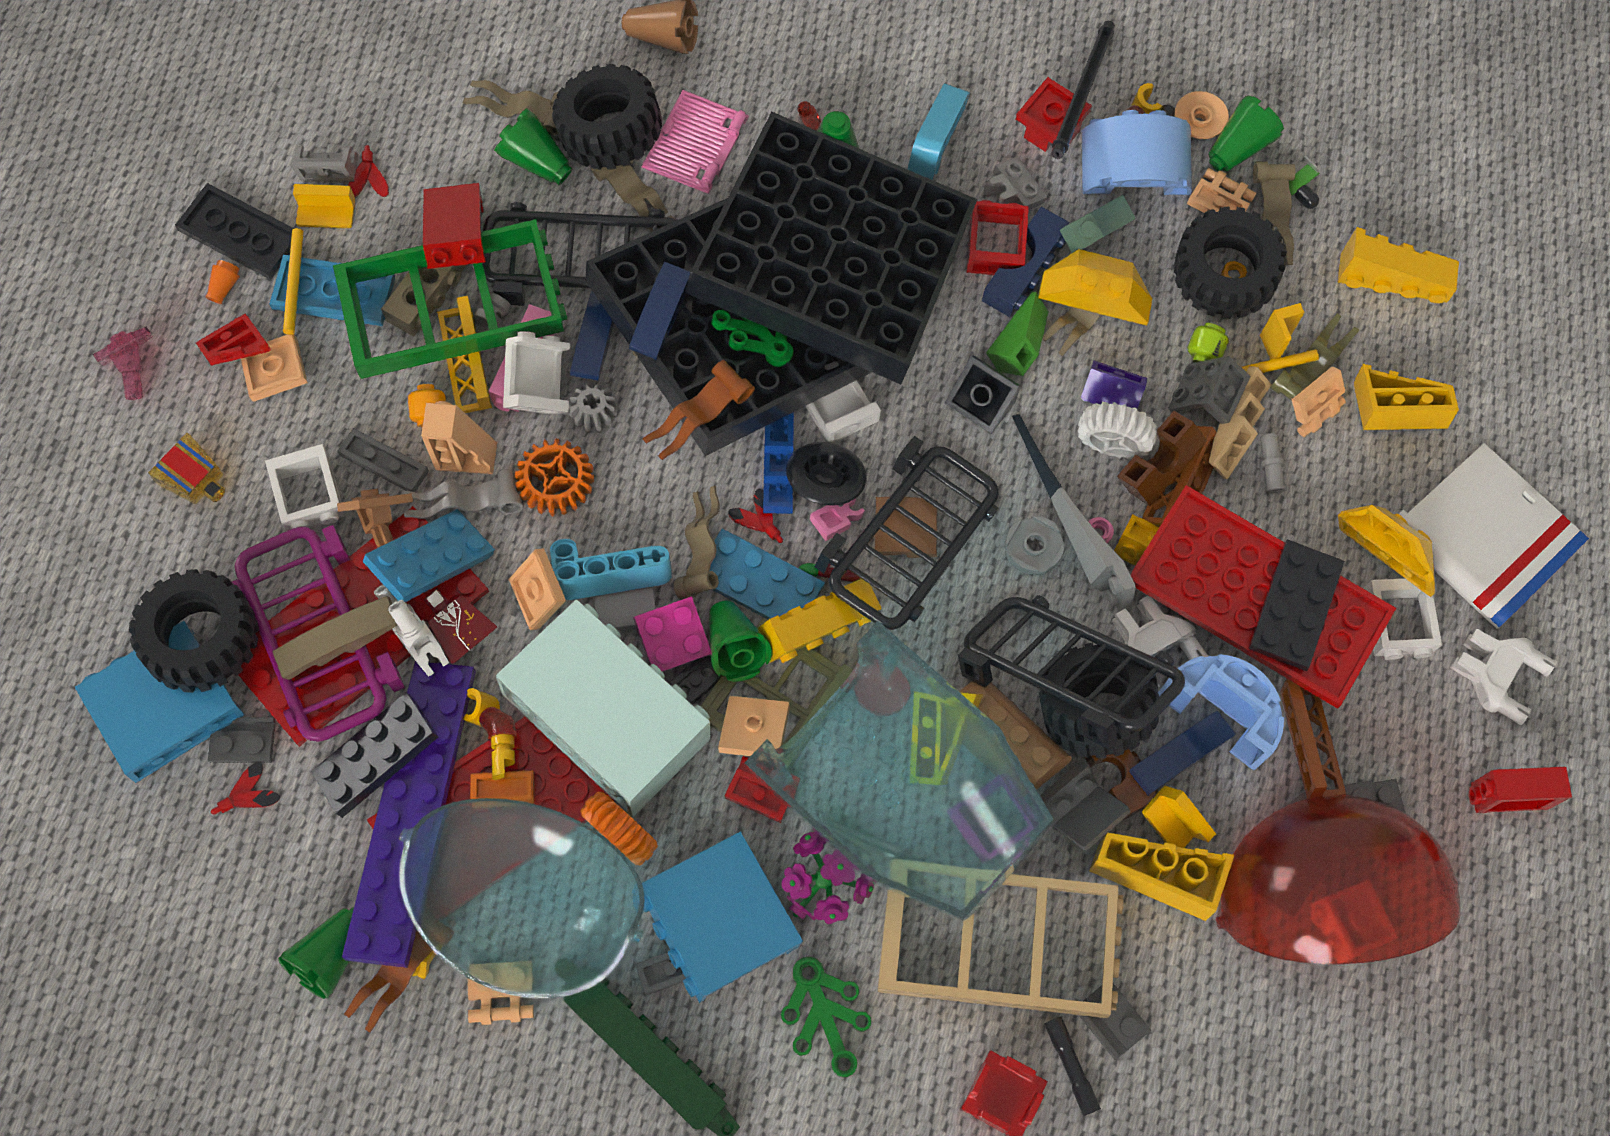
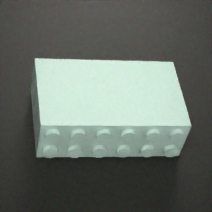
M576 599L496 675V679L502 695L633 818L710 740V721L708 720L710 716L701 706L696 705L694 707L686 700V693L678 685L674 684L671 686L664 680V673L656 665L651 664L649 666L641 659L643 657L642 653L633 644L630 643L627 646L619 639L621 637L620 633L611 624L608 623L605 626L598 619L599 615L589 604L583 606Z

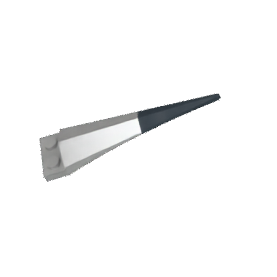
M1013 415L1012 418L1090 584L1100 591L1106 590L1110 605L1112 607L1116 606L1118 612L1125 608L1130 612L1136 586L1124 561L1092 527L1063 489L1036 446L1021 415Z

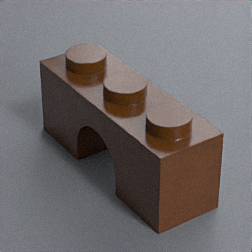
M1173 411L1156 430V435L1160 440L1156 454L1148 461L1135 455L1117 475L1129 493L1149 506L1153 504L1207 441L1193 421L1176 411Z
M1127 749L1124 750L1123 755L1116 757L1114 754L1106 755V758L1099 759L1096 755H1090L1089 758L1084 757L1090 768L1099 763L1108 762L1119 769L1121 783L1111 788L1108 793L1129 807L1130 814L1123 820L1142 811L1158 793L1157 789L1147 796L1130 774L1129 770L1141 762L1135 751Z

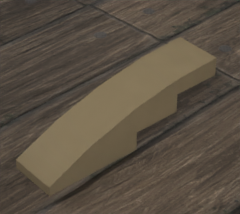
M386 596L353 609L313 628L272 651L282 678L290 680L313 665L323 666L344 652L353 653L396 627L397 624L388 611L389 606L393 604L391 598Z

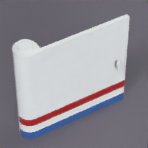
M1485 443L1410 512L1407 513L1403 509L1399 513L1409 526L1416 531H1423L1430 537L1434 571L1496 629L1506 622L1589 539Z

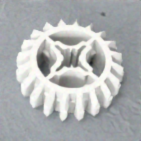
M1102 402L1101 405L1095 403L1092 406L1086 407L1078 424V437L1082 440L1083 444L1088 445L1091 450H1097L1101 454L1115 456L1119 459L1124 457L1130 460L1135 455L1141 458L1148 455L1149 451H1152L1157 438V425L1151 417L1146 416L1145 412L1137 411V408L1127 407L1126 404L1117 405L1115 402L1113 404Z

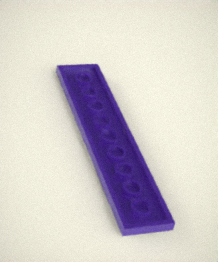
M416 661L414 663L407 692L414 697L437 733L438 738L384 784L342 958L345 961L408 968L465 722L463 718L467 713L470 698L467 695V690L473 687L476 670L472 666L452 664L443 666L441 663L428 662V665L434 672V674L428 677Z

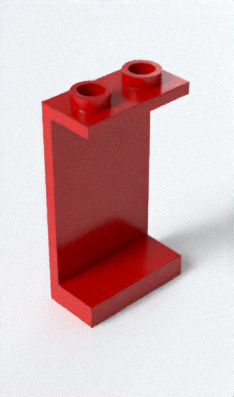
M479 183L423 189V249L428 269L485 262L481 240V213L484 212Z

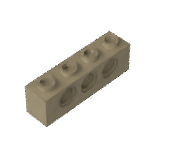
M466 265L432 269L424 267L419 269L429 317L435 308L438 309L445 301V294L450 287H455L458 284L461 272ZM408 272L381 310L387 322L415 336L419 330H422L417 305H411L416 300ZM437 279L434 283H427L429 280Z

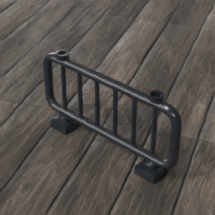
M514 202L511 203L510 210H499L491 213L484 221L483 231L494 229L495 225L500 221H514V224L536 219L537 223H542L541 230L544 229L546 234L548 223L570 224L565 276L551 275V279L557 278L559 287L590 288L585 281L586 277L571 276L575 224L597 225L595 257L601 255L603 226L625 227L624 244L630 242L631 227L653 228V231L678 219L665 217V212L657 208L649 210L648 217L527 211L525 204ZM517 246L511 248L509 273L491 271V252L484 254L485 262L482 264L486 280L489 283H494L493 293L506 299L510 305H525L523 285L544 286L539 265L537 275L514 274Z
M916 436L902 450L892 470L902 476L906 469L910 467L912 470L846 553L842 551V548L847 539L836 533L822 550L814 566L822 573H825L830 565L834 566L829 576V586L832 592L870 621L889 630L901 628L908 620L915 623L924 610V607L920 605L982 520L985 519L989 522L999 509V507L994 505L999 497V488L989 475L946 447H932L922 456L919 451L924 442ZM935 458L947 460L982 484L987 489V496L982 502L978 501L930 468L929 465ZM925 471L978 507L967 522L914 486ZM910 490L963 526L953 541H950L899 505ZM894 510H897L948 546L938 561H935L883 525ZM879 529L933 566L922 582L868 545ZM864 549L918 586L907 602L852 565ZM849 569L903 607L897 616L893 618L884 616L847 590L841 583V578Z
M1037 595L1032 601L1021 597H1010L998 603L968 632L964 638L965 648L958 654L962 676L985 688L993 681L990 667L992 665L1085 711L1081 715L1084 737L1109 750L1117 743L1116 727L1126 731H1139L1147 728L1185 687V677L1179 669L1173 666L1174 660L1168 653L1160 651L1155 657L1150 656L1049 610L1048 601L1040 595ZM1021 609L1028 612L989 651L976 644V641L1007 611ZM1033 615L1051 623L1013 662L994 654ZM1057 626L1075 634L1037 674L1019 666ZM1081 638L1100 646L1062 686L1043 677ZM1106 649L1125 657L1087 698L1067 689ZM1131 661L1151 669L1113 710L1093 702ZM1157 672L1172 679L1171 685L1140 717L1130 719L1118 714Z

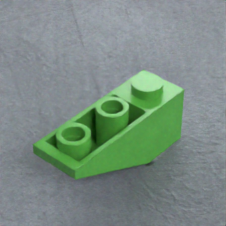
M1032 291L986 352L993 365L1001 373L1023 376L1039 355L1049 311L1042 300L1038 298L1037 292Z

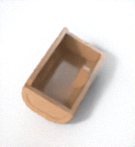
M971 681L959 691L983 694L965 741L1000 775L1017 769L1019 773L1027 778L1030 789L1034 793L1072 761V757L1056 744L1043 729L1037 726L992 682L985 688Z

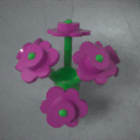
M822 831L809 832L800 838L799 843L793 847V850L796 854H800L801 857H807L812 854L818 869L815 874L810 875L806 873V868L803 864L797 863L793 867H787L784 870L786 877L782 880V888L784 891L790 892V896L786 897L792 903L789 909L793 912L794 917H799L802 920L808 916L813 921L816 919L824 920L827 924L843 921L848 918L847 910L849 909V903L841 901L839 896L833 895L832 886L844 884L856 888L853 900L858 904H862L864 899L869 898L873 892L874 880H872V874L869 872V869L864 868L857 881H854L855 871L852 868L855 867L856 862L853 858L848 857L847 852L842 848L836 849L833 854H826L822 860L819 853L824 849V844L828 842V837ZM812 881H815L816 884L811 889L810 884ZM820 888L826 889L827 898L816 903L817 908L814 910L813 916L805 907ZM800 897L804 898L800 904L795 901Z

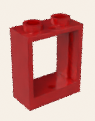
M989 200L976 202L970 217L966 273L994 275L998 268L1016 269L1025 265L1029 206H1023L1018 203H993ZM978 221L1018 225L1016 254L976 250Z
M1567 767L1491 770L1472 782L1469 788V800L1472 805H1475L1476 813L1549 810L1572 798Z

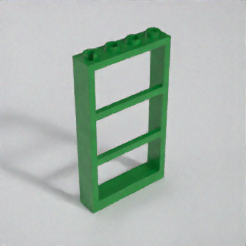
M536 219L481 232V240L484 254L533 243L551 316L498 328L483 264L475 263L473 267L489 330L435 343L419 273L420 268L427 267L423 245L333 265L353 362L360 379L505 346L506 339L518 336V332L535 333V338L564 332L562 321L567 320L564 303H557L556 296L561 295L557 278L551 279L549 271L555 269L551 253L545 254L543 247L548 246L545 230L538 229ZM409 271L426 345L372 357L356 283Z

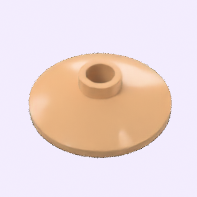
M1195 91L1184 95L1178 101L1174 117L1187 120L1191 126V137L1211 139L1222 132L1228 122L1229 114L1226 105L1220 98L1208 92Z

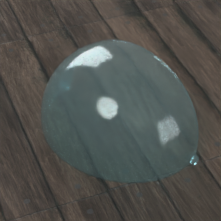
M497 798L468 799L453 802L431 811L410 830L404 828L400 834L399 840L404 842L399 871L400 888L411 921L423 940L444 962L462 975L485 987L509 995L526 998H557L572 995L596 985L607 977L619 964L633 941L639 944L643 937L644 931L639 929V923L645 904L644 891L634 867L625 855L608 839L589 826L563 813L516 800Z

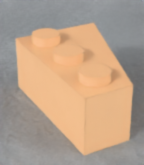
M438 401L435 404L426 403L421 437L435 470L493 474L497 442L457 405L446 401Z

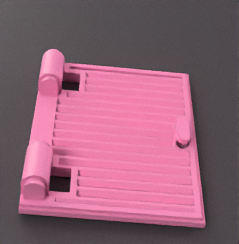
M682 90L661 129L658 140L655 141L654 146L648 153L642 168L709 194L713 187L712 182L715 176L719 175L739 137V130L742 124L746 123L749 115H746L744 111L733 110ZM727 118L733 119L729 128L723 127ZM703 169L705 173L702 179H697L698 173Z

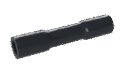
M1062 1016L1044 1023L1071 1082L1072 1091L1082 1115L1086 1116L1100 1110V1105L1080 1065Z

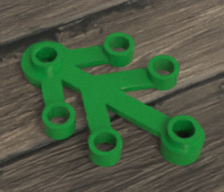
M724 310L714 312L712 326L717 330L727 329L733 331L729 339V346L732 349L764 354L767 362L773 366H783L791 360L793 348L786 341L787 336L776 332L774 337L767 327L743 317L741 318L744 321L732 319L729 313ZM747 334L758 336L761 341L750 340Z
M809 956L803 957L793 967V979L797 985L788 1006H785L781 1011L783 1023L786 1025L790 1024V1026L791 1024L795 1025L800 1019L799 1008L807 991H809L813 1005L800 1036L796 1037L793 1041V1051L799 1056H806L810 1053L812 1048L811 1040L820 1021L834 1055L831 1061L833 1072L841 1078L850 1077L857 1069V1058L852 1052L845 1050L832 1016L852 1024L853 1028L858 1032H865L869 1029L871 1017L866 1012H856L826 999L821 986L839 992L842 995V999L848 1002L854 1001L857 998L859 987L855 982H844L824 973L823 965L818 959ZM807 967L812 968L815 973L814 977L811 979L804 978L802 975L803 969ZM846 986H853L855 988L856 994L853 997L845 996L843 990ZM789 1009L794 1010L797 1014L796 1019L793 1021H788L784 1017V1013ZM858 1016L867 1018L868 1024L866 1027L860 1028L856 1025L855 1021ZM799 1040H805L808 1043V1049L805 1052L797 1050L796 1043ZM842 1058L850 1062V1068L846 1071H842L838 1067V1061Z

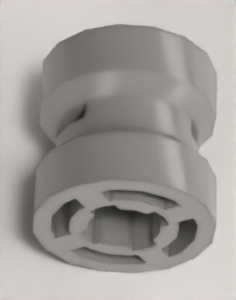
M490 292L497 325L500 328L502 325L501 319L508 315L512 307L506 299ZM478 308L473 315V319L481 327L489 330L484 308Z

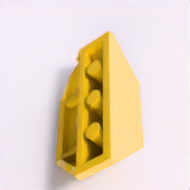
M1080 249L1044 271L1038 296L1039 299L1146 326L1149 322L1152 297L1132 262Z
M1375 505L1344 510L1338 514L1339 529L1428 596L1431 597L1435 594L1432 542L1426 533L1413 529L1401 515L1393 514L1386 508Z

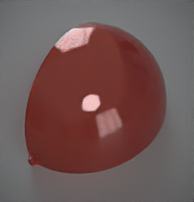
M1328 795L1290 804L1265 818L1244 837L1233 853L1234 858L1221 895L1222 914L1216 917L1218 929H1224L1241 945L1258 953L1302 963L1355 964L1397 958L1436 944L1457 927L1461 916L1458 882L1452 865L1438 841L1424 826L1406 813L1376 800L1351 795Z

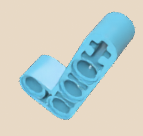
M945 83L943 84L916 136L908 170L933 180L934 174L937 175L942 155L965 110L970 92Z
M560 539L555 541L550 547L552 568L566 600L666 584L672 578L670 555L668 550L662 546H649L579 558L577 546L573 540Z

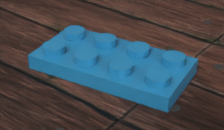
M283 255L269 303L272 310L285 311L289 255ZM301 257L296 313L344 320L333 265L342 263ZM395 274L356 283L365 324L383 326L385 317L381 308L391 296L396 277Z
M456 509L365 554L363 563L397 600L407 602L493 556L495 549L464 515Z
M723 528L714 540L717 552L711 563L710 571L716 573L719 584L717 588L712 590L768 620L777 615L781 616L798 606L803 608L805 604L818 598L825 586V582Z

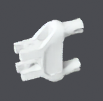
M383 584L374 591L376 597L381 599L388 596L393 603L389 606L388 611L397 626L392 628V630L428 677L434 674L428 665L429 659L426 655L428 652L433 657H437L443 666L447 665L449 661L426 623L420 620L412 606L405 603L404 600H397Z
M1150 596L1141 599L1135 607L1146 623L1139 628L1126 608L1116 613V618L1112 619V623L1124 639V644L1155 657L1160 651L1165 652L1174 646H1180L1189 660L1200 656H1209L1195 637L1197 635L1195 627L1183 619L1163 614Z
M1476 629L1473 634L1468 635L1463 645L1484 657L1483 661L1463 652L1460 657L1455 658L1450 668L1472 681L1479 702L1484 709L1491 713L1498 711L1517 722V724L1522 725L1526 721L1527 715L1530 714L1531 709L1510 698L1508 692H1506L1518 669L1524 663L1543 674V676L1548 677L1554 669L1552 666H1555L1557 661L1535 649L1534 644H1532L1533 642L1527 638L1499 641Z

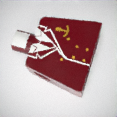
M437 588L423 599L434 612L424 622L436 638L450 664L458 661L497 628L490 619L459 594L447 600Z

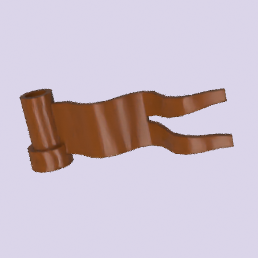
M722 360L712 369L715 377L705 385L701 392L691 400L677 405L671 411L666 421L657 430L646 435L643 440L647 444L652 440L663 437L672 431L680 420L686 417L677 437L658 455L663 460L679 450L698 426L716 418L732 400L737 404L746 401L754 392L755 387L746 378L742 379L725 360Z
M422 908L408 968L382 965L374 978L358 991L344 1015L350 1018L371 994L390 983L387 991L376 1003L365 1027V1030L371 1033L387 1007L404 992L413 973L421 962L432 952L435 946L443 949L452 938L453 932L429 917V912Z

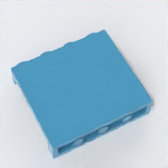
M185 621L173 627L169 637V648L191 650L200 647L199 642L194 636L195 633ZM135 651L126 656L116 658L110 663V666L98 673L86 676L82 683L75 686L77 693L124 774L135 783L205 741L214 732L221 731L229 726L233 720L245 716L225 685L220 687L218 683L211 685V690L201 692L198 687H195L193 693L183 692L180 687L173 690L166 687L163 682H158L136 656Z
M741 831L641 883L638 891L640 894L637 895L640 906L645 913L649 911L655 921L652 925L657 937L661 941L665 939L670 948L668 956L671 963L676 969L681 968L686 978L683 980L687 992L691 997L696 996L699 1003L704 1001L706 996L782 954L791 953L799 948L803 942Z

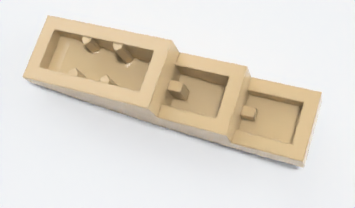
M1249 366L1246 372L1251 377L1229 423L1219 424L1214 438L1209 463L1223 479L1229 478L1258 435L1253 426L1265 410L1260 401L1272 385L1258 367Z

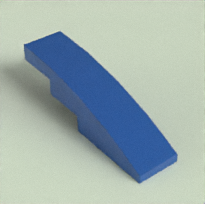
M794 412L765 426L763 513H793V488L786 475V466L790 456L793 454Z

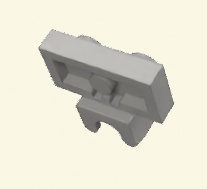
M1018 156L995 165L993 173L996 176L990 178L984 187V195L996 194L1000 196L999 203H1018L1023 206H1029L1028 210L1045 203L1047 196Z

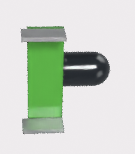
M1305 155L1304 158L1307 165L1295 174L1293 181H1289L1291 196L1295 194V198L1308 209H1313L1319 204V197L1306 184L1320 173L1318 167Z

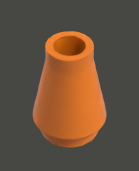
M218 260L216 265H212L206 298L215 303L222 304L224 298L240 278L238 275L240 269L223 260Z

